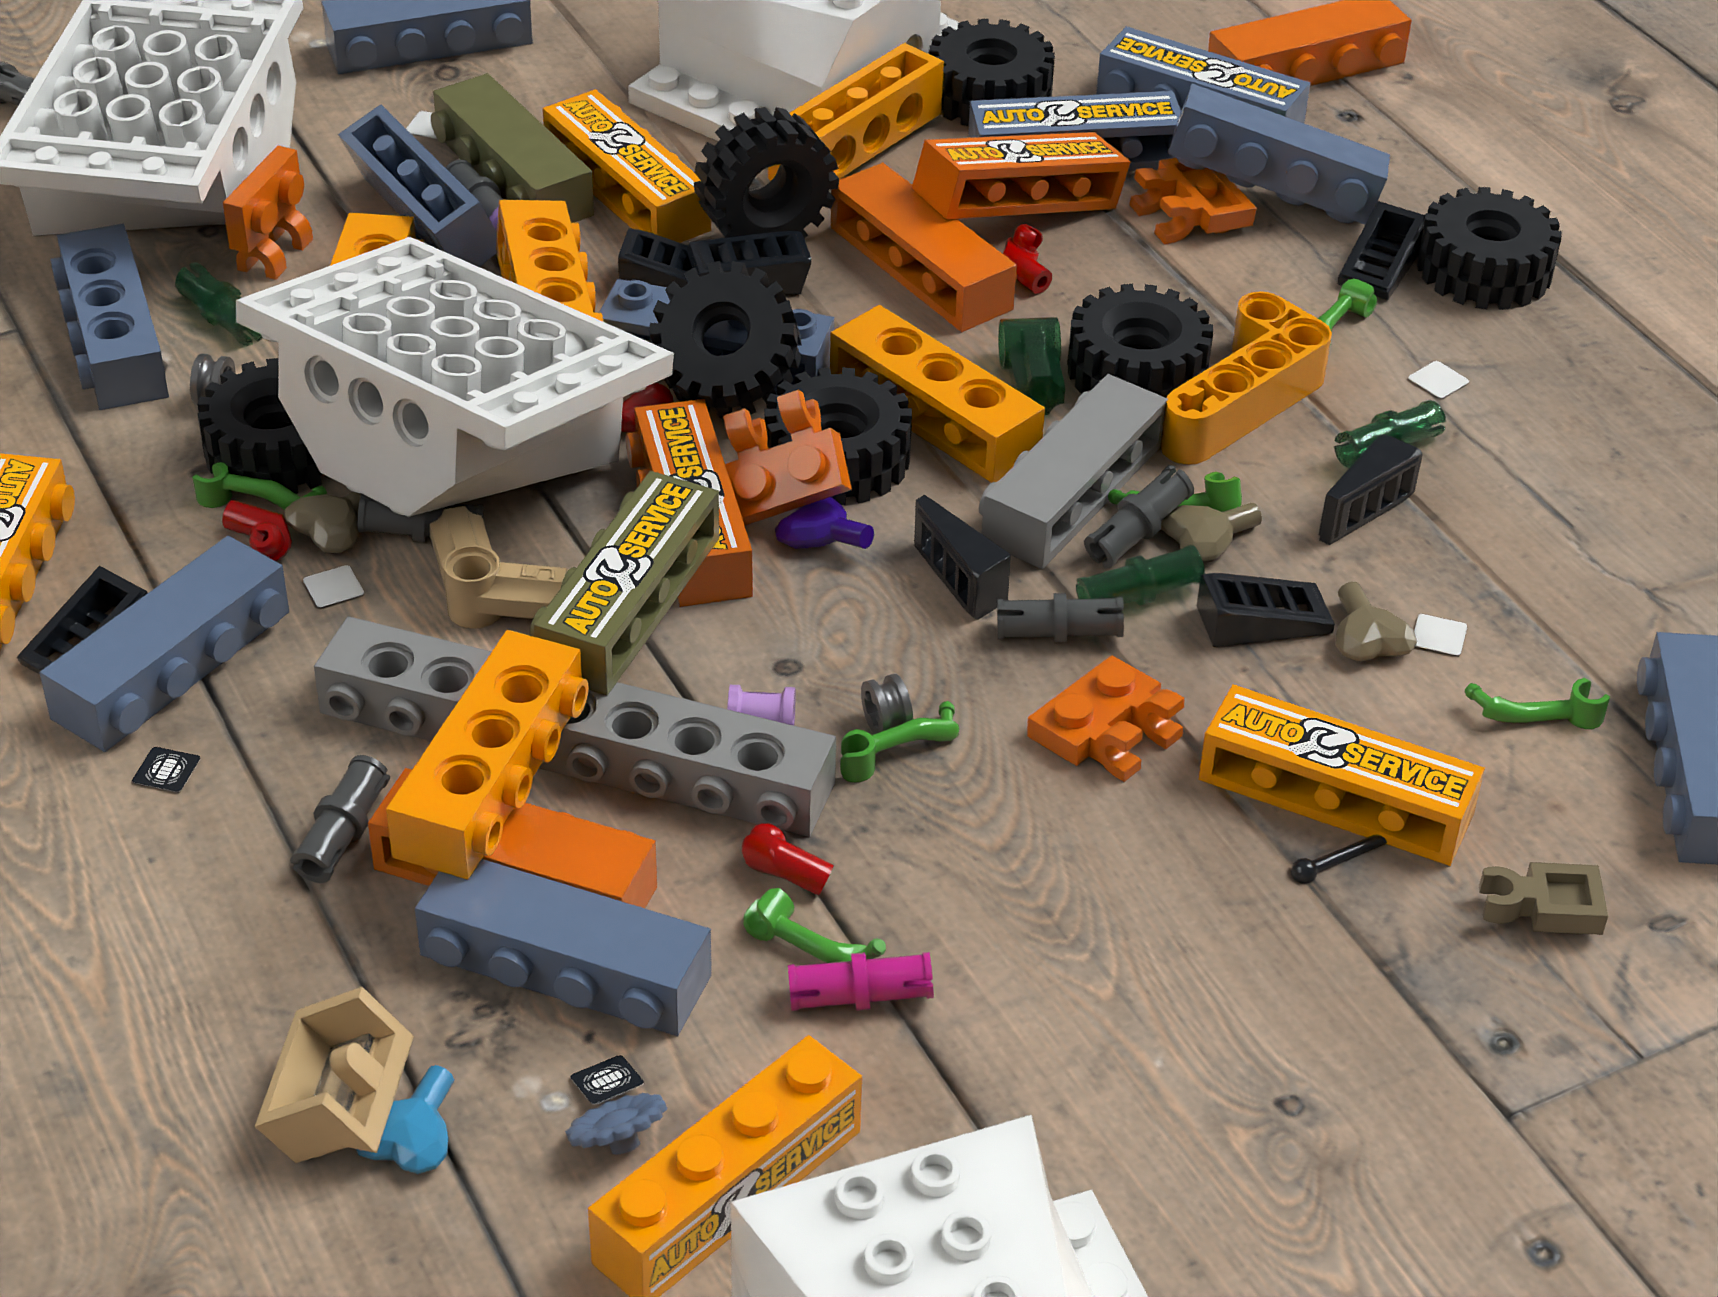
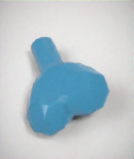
M430 1066L410 1099L393 1101L377 1153L356 1149L358 1155L372 1160H394L403 1170L415 1174L436 1169L447 1156L448 1151L446 1123L437 1110L454 1084V1077L450 1071L441 1066Z

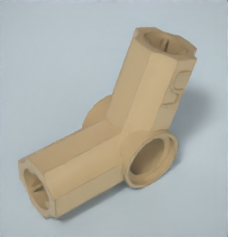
M465 506L444 509L442 515L436 521L430 523V536L446 591L448 616L452 622L461 627L469 629L483 628L492 625L501 616L533 619L536 612L543 606L547 607L559 592L563 579L569 570L560 567L500 562L496 552L491 549L482 515L471 513Z

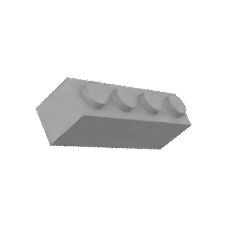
M1107 374L1090 392H1083L1076 401L1074 408L1060 421L1052 422L1044 437L1030 451H1023L1018 456L1013 468L998 482H992L987 486L979 503V513L983 516L982 535L1012 556L1044 569L1109 501V492L1113 489L1120 490L1161 447L1165 406L1168 398Z

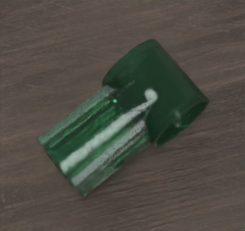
M1058 317L1000 319L998 351L1001 369H1009L1012 387L1045 407V415H1049L1051 410L1057 405L1063 404L1065 399L1066 387L1060 365L1061 331Z

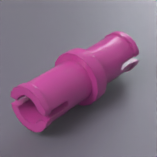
M865 952L852 953L851 961L795 966V964L788 965L792 1011H799L801 1008L855 1004L856 1011L870 1010V1002L926 997V999L934 998L933 983L931 981L933 976L930 952H923L920 955L866 959Z

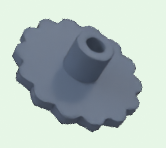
M641 1093L636 1096L625 1095L618 1100L606 1101L597 1108L589 1109L582 1117L576 1118L571 1123V1127L566 1131V1135L571 1146L574 1147L581 1145L582 1148H589L595 1145L605 1146L609 1144L612 1154H624L636 1149L640 1145L637 1132L644 1131L651 1127V1123L659 1121L663 1117L662 1113L667 1111V1106L661 1095H650L648 1093Z

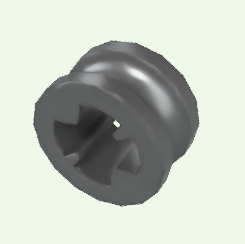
M203 353L196 357L190 376V395L194 404H198L200 397H206L205 388L210 382L221 385L220 375L230 369L236 374L232 358L221 356L217 361H214L211 355Z
M894 673L885 676L883 684H878L874 679L862 683V707L873 734L913 720L909 693L905 683L898 674Z

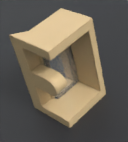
M363 987L296 1010L255 1128L295 1163L317 1158L347 1147L377 1153L414 1035Z

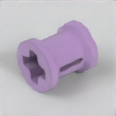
M730 684L727 709L794 726L796 690L795 687H785L782 693L743 692L740 685Z

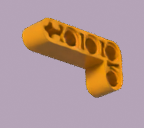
M1251 292L1241 297L1238 302L1232 345L1233 354L1180 385L1167 395L1168 400L1165 406L1161 440L1163 454L1168 459L1177 463L1187 465L1199 464L1319 389L1324 384L1332 336L1330 327L1313 315L1273 293Z

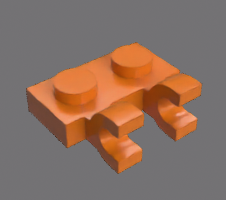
M277 145L222 202L229 249L239 251L236 256L237 270L248 272L259 259L264 264L266 278L277 280L287 269L284 253L279 245L275 243L285 230L291 235L294 249L303 251L313 240L309 221L302 213L295 209V205L299 203L304 192V178L300 174L298 154L295 149Z
M1177 157L1160 160L1158 170L1140 168L1135 171L1134 179L1143 189L1148 190L1144 194L1131 196L1130 207L1138 216L1149 215L1162 209L1170 218L1173 217V219L1166 223L1156 224L1154 234L1164 245L1181 241L1188 236L1194 226L1200 225L1207 234L1225 233L1232 229L1249 227L1254 224L1257 207L1226 177V174L1209 168L1198 170L1187 167L1180 163Z
M800 390L777 397L781 418L791 434L792 441L768 449L767 429L765 420L759 417L751 420L750 412L746 409L723 416L727 436L738 454V460L726 463L725 466L744 525L852 490L840 433L832 428L821 429V414L818 401L814 399L805 401L804 394Z
M1111 655L1028 717L1027 737L1075 766L1079 765L1086 758L1091 757L1100 762L1113 776L1125 782L1141 769V759L1130 753L1129 750L1142 741L1143 732L1149 739L1164 749L1170 747L1183 736V727L1170 718L1184 708L1185 698L1171 690L1161 689L1159 681Z

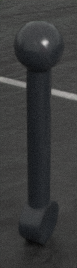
M1376 834L1315 860L1308 858L1298 859L1291 867V875L1299 883H1311L1316 879L1319 872L1385 845L1387 840L1383 836Z

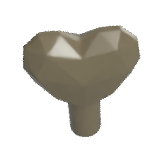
M352 491L343 498L328 494L302 497L285 508V522L294 530L311 537L314 545L325 553H341L353 547L358 538V508L361 493Z
M1248 503L1224 512L1207 506L1181 505L1161 521V528L1168 536L1180 543L1181 551L1190 560L1213 561L1228 549L1232 543L1234 533L1260 525L1262 516L1259 507L1255 503Z
M1348 582L1341 586L1338 591V597L1348 616L1340 622L1338 627L1336 647L1343 656L1359 663L1377 656H1404L1411 653L1417 645V639L1414 630L1405 621L1388 610L1372 607L1359 583Z

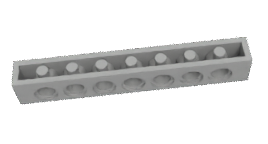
M347 616L314 665L320 713L342 720H350L393 731L401 735L432 741L492 651ZM617 682L608 696L588 690L583 711L577 718L571 717L561 732L556 754L550 762L543 761L539 769L578 778L586 782H594L630 791L649 798H657L693 807L713 814H720L756 824L770 823L777 826L780 830L810 837L835 785L836 736Z

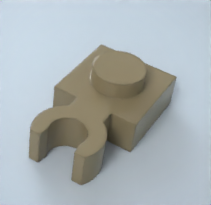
M1530 862L1526 876H1520L1511 869L1499 866L1487 867L1482 871L1479 893L1497 894L1487 895L1483 910V920L1503 924L1512 922L1519 916H1531L1533 932L1603 935L1608 912L1599 865Z

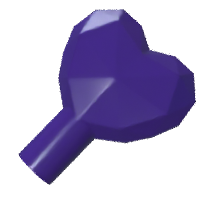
M831 497L799 507L798 510L783 518L775 527L777 541L794 549L822 547L836 541L866 549L872 544L874 539V529L871 525L847 519V512L843 506Z

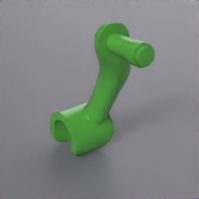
M1358 279L1346 281L1340 289L1338 300L1318 319L1327 324L1332 331L1336 323L1348 310L1365 318L1369 317L1377 306V298L1373 294V286Z
M221 462L212 466L214 478L206 479L199 475L192 476L196 500L201 506L207 508H217L226 505L232 498V491L267 499L284 510L292 502L302 498L276 481L230 474L227 465ZM317 486L303 497L325 495L327 491L323 486Z
M1217 471L1209 473L1204 477L1205 492L1193 494L1188 500H1184L1179 505L1207 506L1221 512L1239 507L1242 503L1240 478L1232 477L1225 480L1223 473ZM1113 489L1108 494V500L1118 505L1128 494L1137 495L1139 491L1130 490L1127 493H1123L1120 490Z
M1586 678L1578 679L1573 683L1569 700L1513 702L1500 696L1491 698L1482 691L1479 685L1470 683L1465 688L1466 696L1484 708L1482 711L1484 717L1509 723L1568 719L1571 724L1579 728L1595 729L1604 722L1610 700L1608 694H1605L1600 699H1588L1592 682Z
M949 701L942 702L939 706L940 719L916 718L873 735L859 729L849 731L842 738L841 775L848 782H863L874 774L875 754L882 750L916 740L939 742L954 740L959 735V725L953 721L955 714L954 705Z
M780 888L770 889L760 899L755 900L746 910L743 918V924L747 933L761 941H769L774 936H777L826 963L851 961L852 953L863 952L866 954V959H875V957H880L886 951V944L882 939H873L867 946L839 943L789 919L794 913L792 899Z

